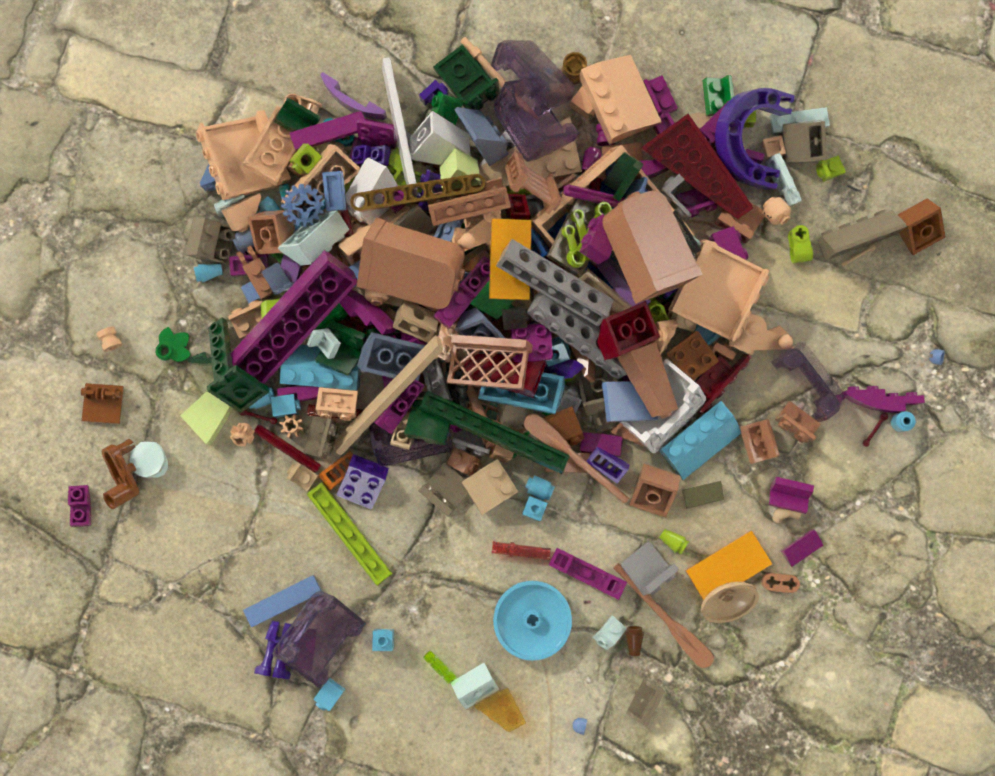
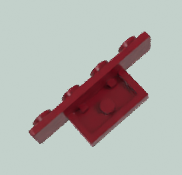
M743 354L733 366L720 355L716 356L718 363L694 381L700 386L706 396L704 405L696 413L702 414L710 410L712 407L711 403L724 394V388L737 379L739 371L748 367L750 364L749 360L752 358L750 354Z

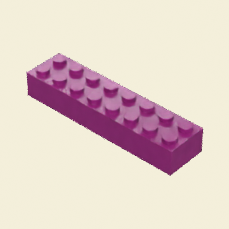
M324 250L232 351L233 366H238L265 384L357 284L354 271Z

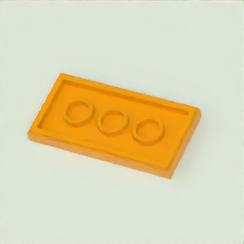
M491 219L489 299H530V286L498 268L496 265L511 239L531 250V220Z
M752 530L685 571L704 601L705 597L715 588L730 582H744L772 565V562Z

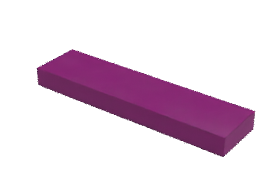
M362 111L289 133L295 151L297 152L303 144L315 147L357 134V120H365Z

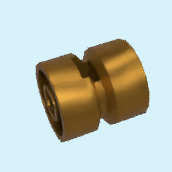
M571 52L565 56L562 66V77L567 83L578 84L581 82L579 75L581 69L587 67L586 57L579 52Z

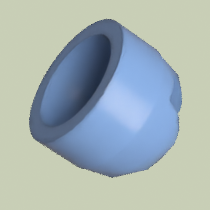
M939 349L932 350L930 354H933V358L929 357L930 362L942 365L945 351Z
M575 719L573 730L578 734L584 735L587 719Z

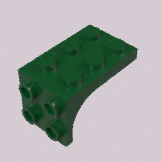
M463 44L433 66L435 72L454 96L464 101L462 105L464 108L481 110L484 103L488 100L493 101L498 96L499 80L497 78L492 80Z

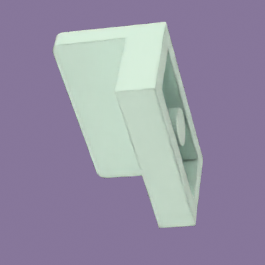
M485 663L451 682L458 700L465 709L499 690Z

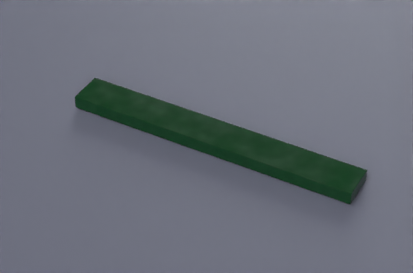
M430 391L426 392L419 407V410L560 474L564 472L570 455Z

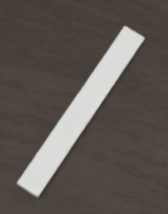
M383 58L382 71L406 185L415 184L416 179L391 60ZM416 188L413 191V195L415 198L417 197L418 188Z

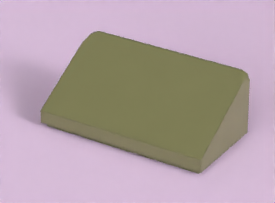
M721 481L682 490L686 509L724 500Z

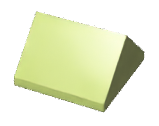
M454 148L440 166L441 179L479 174L478 161ZM473 179L471 186L481 185L480 179ZM459 181L454 182L452 185V190L463 188V184Z

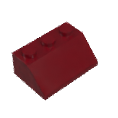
M641 302L602 319L597 343L604 360L621 356L660 338L647 302Z

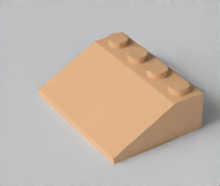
M631 55L601 61L581 69L579 79L609 145L662 123Z

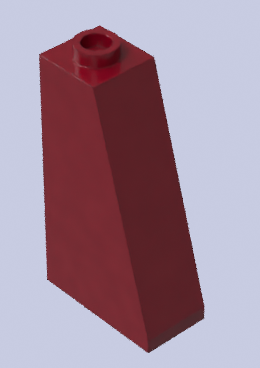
M476 354L474 356L478 363L487 357L486 354ZM496 354L492 359L496 364H499L505 359V356L503 354ZM513 358L510 359L515 366H517L520 363L514 362ZM470 359L465 363L464 368L469 372L476 364ZM489 360L481 368L487 374L495 366ZM546 360L529 361L527 363L523 390H505L534 398L547 364ZM509 362L500 368L504 375L513 369ZM478 369L471 375V378L478 381L484 375ZM497 370L489 378L492 382L496 383L502 376ZM517 372L508 378L511 384H518L519 375Z

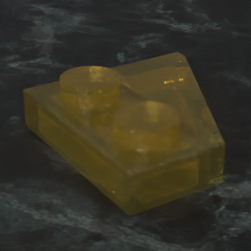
M508 687L474 705L478 711L480 710L507 732H511L526 724Z

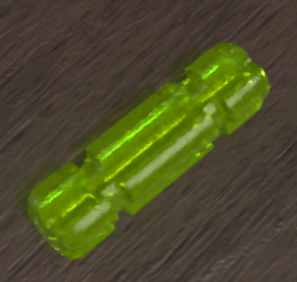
M428 651L423 659L430 663V666L441 677L443 676L448 684L452 683L456 678L455 674L452 671L449 672V668L439 658H436L432 651Z

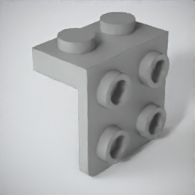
M679 174L675 178L671 176L664 183L665 185L662 187L661 193L686 223L691 217V213L673 195L684 181V178Z
M650 542L645 543L621 563L622 569L643 596L657 593L661 589L660 585L663 582L669 583L676 577L674 573L679 570L675 563L668 565Z

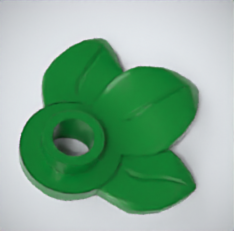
M169 327L163 329L159 334V344L155 349L156 356L163 361L172 359L176 362H182L188 359L191 353L185 347L189 342V334L185 332L173 334ZM168 348V354L164 355L163 350Z

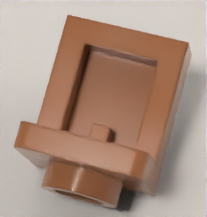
M716 342L713 346L709 345L714 354L720 355L729 362L737 354L733 351V347L725 343L721 345Z
M454 447L446 464L471 476L477 472L481 460Z

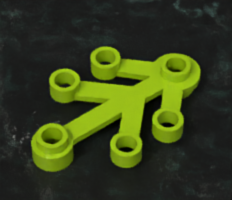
M601 202L596 205L594 218L602 215L600 209L604 215L612 210L610 204ZM576 209L571 212L570 217L573 222H576L580 238L579 245L577 246L574 236L575 228L572 225L563 227L562 235L567 238L570 249L567 253L568 264L573 268H580L585 264L586 260H591L580 253L581 241L589 228L586 231L583 211Z

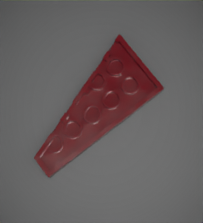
M689 113L641 147L643 151L676 175L680 174L684 181L736 219L741 218L754 208Z

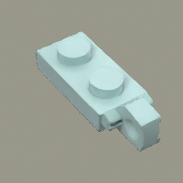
M781 154L773 155L765 164L767 167L780 170L778 178L771 177L774 183H777V190L780 196L783 195L789 206L795 205L802 200L795 187L793 178L790 176Z

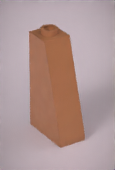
M656 342L641 346L617 357L651 417L660 416L661 419L672 415V411L678 409Z

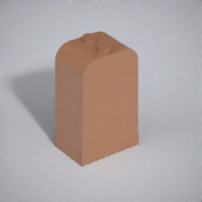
M652 190L642 194L639 191L632 193L626 200L618 203V206L604 216V230L632 292L635 304L678 289L703 275L666 197L661 192Z
M376 218L363 239L357 287L370 289L435 309H442L448 306L454 292L458 291L460 281L464 278L465 269L462 268L465 254L463 249L456 243Z

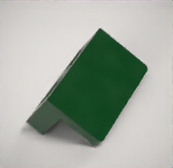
M287 98L274 122L290 132L317 125L321 117Z
M623 152L604 182L605 185L616 191L613 198L618 201L621 200L644 165L626 152Z

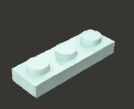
M827 107L795 111L783 116L771 114L772 135L783 134L782 124L824 120L825 128H828L830 124Z

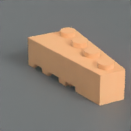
M329 144L322 152V158L309 174H304L294 185L299 188L301 183L305 188L308 184L311 186V190L317 189L316 195H322L319 202L325 198L322 172L343 171L345 185L360 170V167L336 145ZM306 193L308 195V199L313 201L312 196ZM303 202L302 204H300V205L297 206V207L302 208L303 206H306V205H309V204ZM291 210L295 215H297L296 210Z

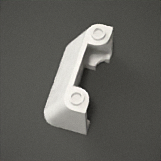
M667 358L663 365L678 409L672 411V415L661 419L658 416L659 420L620 422L652 453L658 452L706 401V396L700 386Z

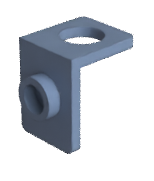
M275 263L262 271L274 294H279L294 284V282L289 281L279 263Z

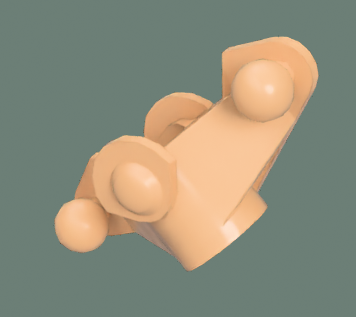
M500 210L464 218L465 228L456 227L454 229L452 242L459 245L463 251L481 244L490 247L491 219H501Z
M751 314L741 327L743 331L740 337L735 339V341L730 340L728 344L753 355L755 350L789 349L793 345V339L780 325L767 330L765 320L759 315Z

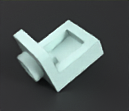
M329 328L313 330L307 342L309 347L318 346L328 359L335 357L341 344Z
M612 615L593 636V639L600 647L608 650L616 644L627 628Z

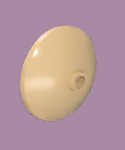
M726 583L715 588L705 597L701 605V611L704 618L710 622H731L748 614L758 603L759 594L757 589L749 583Z

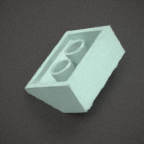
M338 211L318 213L319 220L313 219V225L306 222V227L301 226L278 249L300 265H311L324 250L329 252L334 243L341 241L345 237L344 234L349 230Z

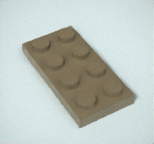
M576 198L547 257L579 278L583 275L590 260H586L585 264L580 268H573L568 264L567 253L570 249L567 238L562 235V229L567 225H572L575 228L574 236L578 246L580 238L576 222L571 220V212L576 209L583 211V220L587 231L589 222L595 216L594 209L599 203Z

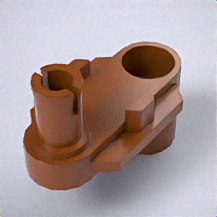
M127 439L117 446L111 444L102 449L103 459L117 485L103 493L104 501L111 509H115L139 495L138 486L132 476L136 468L133 463L127 465L123 458V455L135 448V445L129 446L134 443L131 439Z

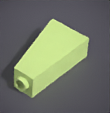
M205 392L180 416L205 444L211 445L234 408L209 392Z

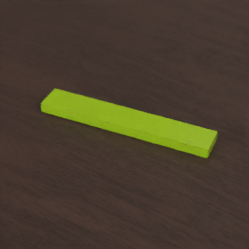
M323 482L306 494L376 586L393 574Z

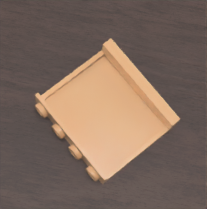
M265 110L257 111L255 117L204 127L203 122L199 124L196 138L202 144L203 156L205 160H208L210 175L216 181V191L221 195L222 200L279 188L280 185L287 184L291 179L286 167L277 184L273 185L242 165L268 122Z
M703 239L694 256L703 275L678 288L668 310L728 340L735 341L742 334L743 329L741 327L744 321L749 319L752 312L750 309L753 303H757L760 297L759 291L762 286L766 285L770 270L763 269L715 245L713 242Z

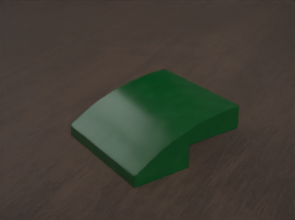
M415 400L404 431L405 437L424 439L426 443L445 445L451 424L419 410L422 401Z

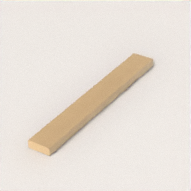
M435 335L334 440L336 453L339 455L343 454L443 351L440 338Z

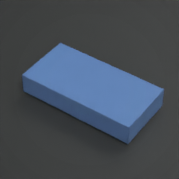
M343 171L322 172L326 212L347 210Z

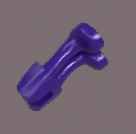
M272 621L265 637L268 640L265 657L261 665L255 667L254 673L271 676L272 660L276 645L279 644L272 677L290 679L291 673L286 670L285 659L288 646L293 643L292 624L285 623L282 637H278L280 622Z

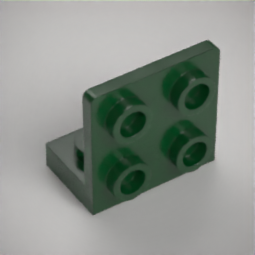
M331 321L328 328L341 344L334 358L328 359L320 351L315 358V362L349 376L359 361L362 347L367 340L366 334Z

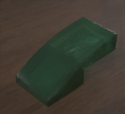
M207 352L187 358L188 362L194 365L212 366V358Z

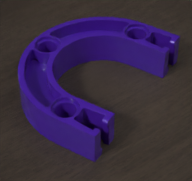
M758 88L739 93L725 105L717 121L715 144L718 157L734 179L743 184L764 190L777 189V183H768L765 181L766 176L778 178L780 170L754 162L744 149L742 132L746 119L757 109L778 116L791 114V108L786 109L779 104L780 102L793 103L795 95L772 88Z

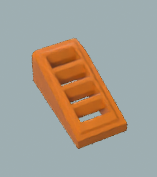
M351 451L319 474V478L330 491L343 481L346 473L339 464H342L346 470L348 469L349 465L345 460L347 458L349 461L351 460L353 455ZM334 468L341 475L340 478H338V476L334 473ZM328 473L334 479L335 482L332 483L330 481V479L327 477Z

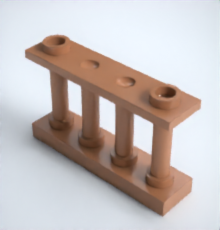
M516 150L505 165L510 189L516 193L520 188L526 189L543 201L546 213L550 214L561 203V197L553 175L550 173L545 179L525 166L523 155Z
M502 178L485 181L486 187L480 193L427 201L433 226L510 208L506 186L503 187ZM481 182V185L472 186V187L475 188V189H478V188H480V187L482 186V182ZM461 188V189H456V190H453V191L459 192V191L462 190V188Z

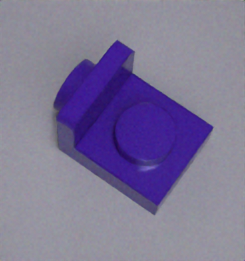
M434 80L419 94V98L426 106L428 103H432L433 97L437 95L438 91L448 95L449 90L442 82L439 84Z

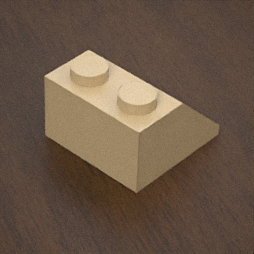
M498 459L461 482L481 515L518 493V490Z

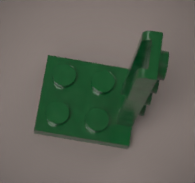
M221 317L208 327L214 381L207 385V392L242 413L268 394L269 387L238 366H233L228 322Z

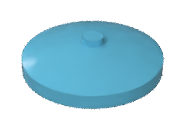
M524 581L513 585L500 597L495 607L493 625L500 644L510 654L524 660H542L552 656L564 646L571 632L572 615L568 602L556 588L541 581Z

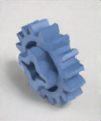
M301 183L299 188L293 185V191L286 190L285 192L288 196L282 197L285 204H282L281 207L286 209L283 215H289L287 220L289 222L294 220V225L296 226L300 222L303 227H306V222L313 225V219L319 220L317 214L323 213L320 210V206H324V203L319 202L322 195H316L318 190L315 188L311 190V186L308 184L305 188ZM306 193L312 196L313 201L308 199V195ZM303 202L309 204V205L303 206L302 208L297 207V206H299L300 204H302ZM291 210H296L299 218L296 217Z

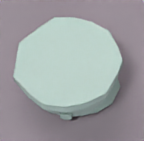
M140 442L130 453V463H133L136 468L135 474L145 478H158L165 475L168 469V460L164 450L157 442Z

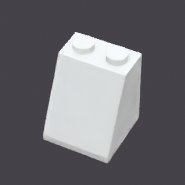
M434 111L427 116L410 136L411 159L415 161L442 165L454 148L469 156L471 155L469 134Z
M370 158L364 161L345 195L348 212L351 217L355 216L358 221H363L370 225L376 218H379L390 209L388 207L359 212L353 209L350 204V199L355 193L398 186L386 166ZM377 194L375 196V203L382 204V197L384 195ZM358 197L355 201L358 208L363 207L365 204L363 197Z

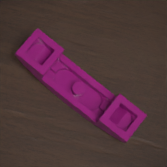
M556 548L549 563V566L618 600L627 584L626 581L559 548Z

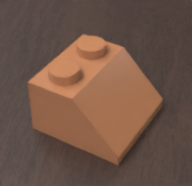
M285 210L263 211L248 216L256 254L282 253L278 247L295 230L294 222L287 220L289 215H283Z
M643 464L629 505L666 518L678 492L681 476Z

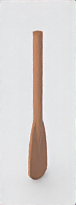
M536 413L526 416L524 426L531 434L546 445L570 455L569 458L620 501L623 503L628 501V496L576 454L561 434L542 416Z
M617 563L613 567L614 570L667 624L670 632L688 656L701 668L711 666L714 660L713 653L687 628L673 620L649 594L643 596L621 565Z

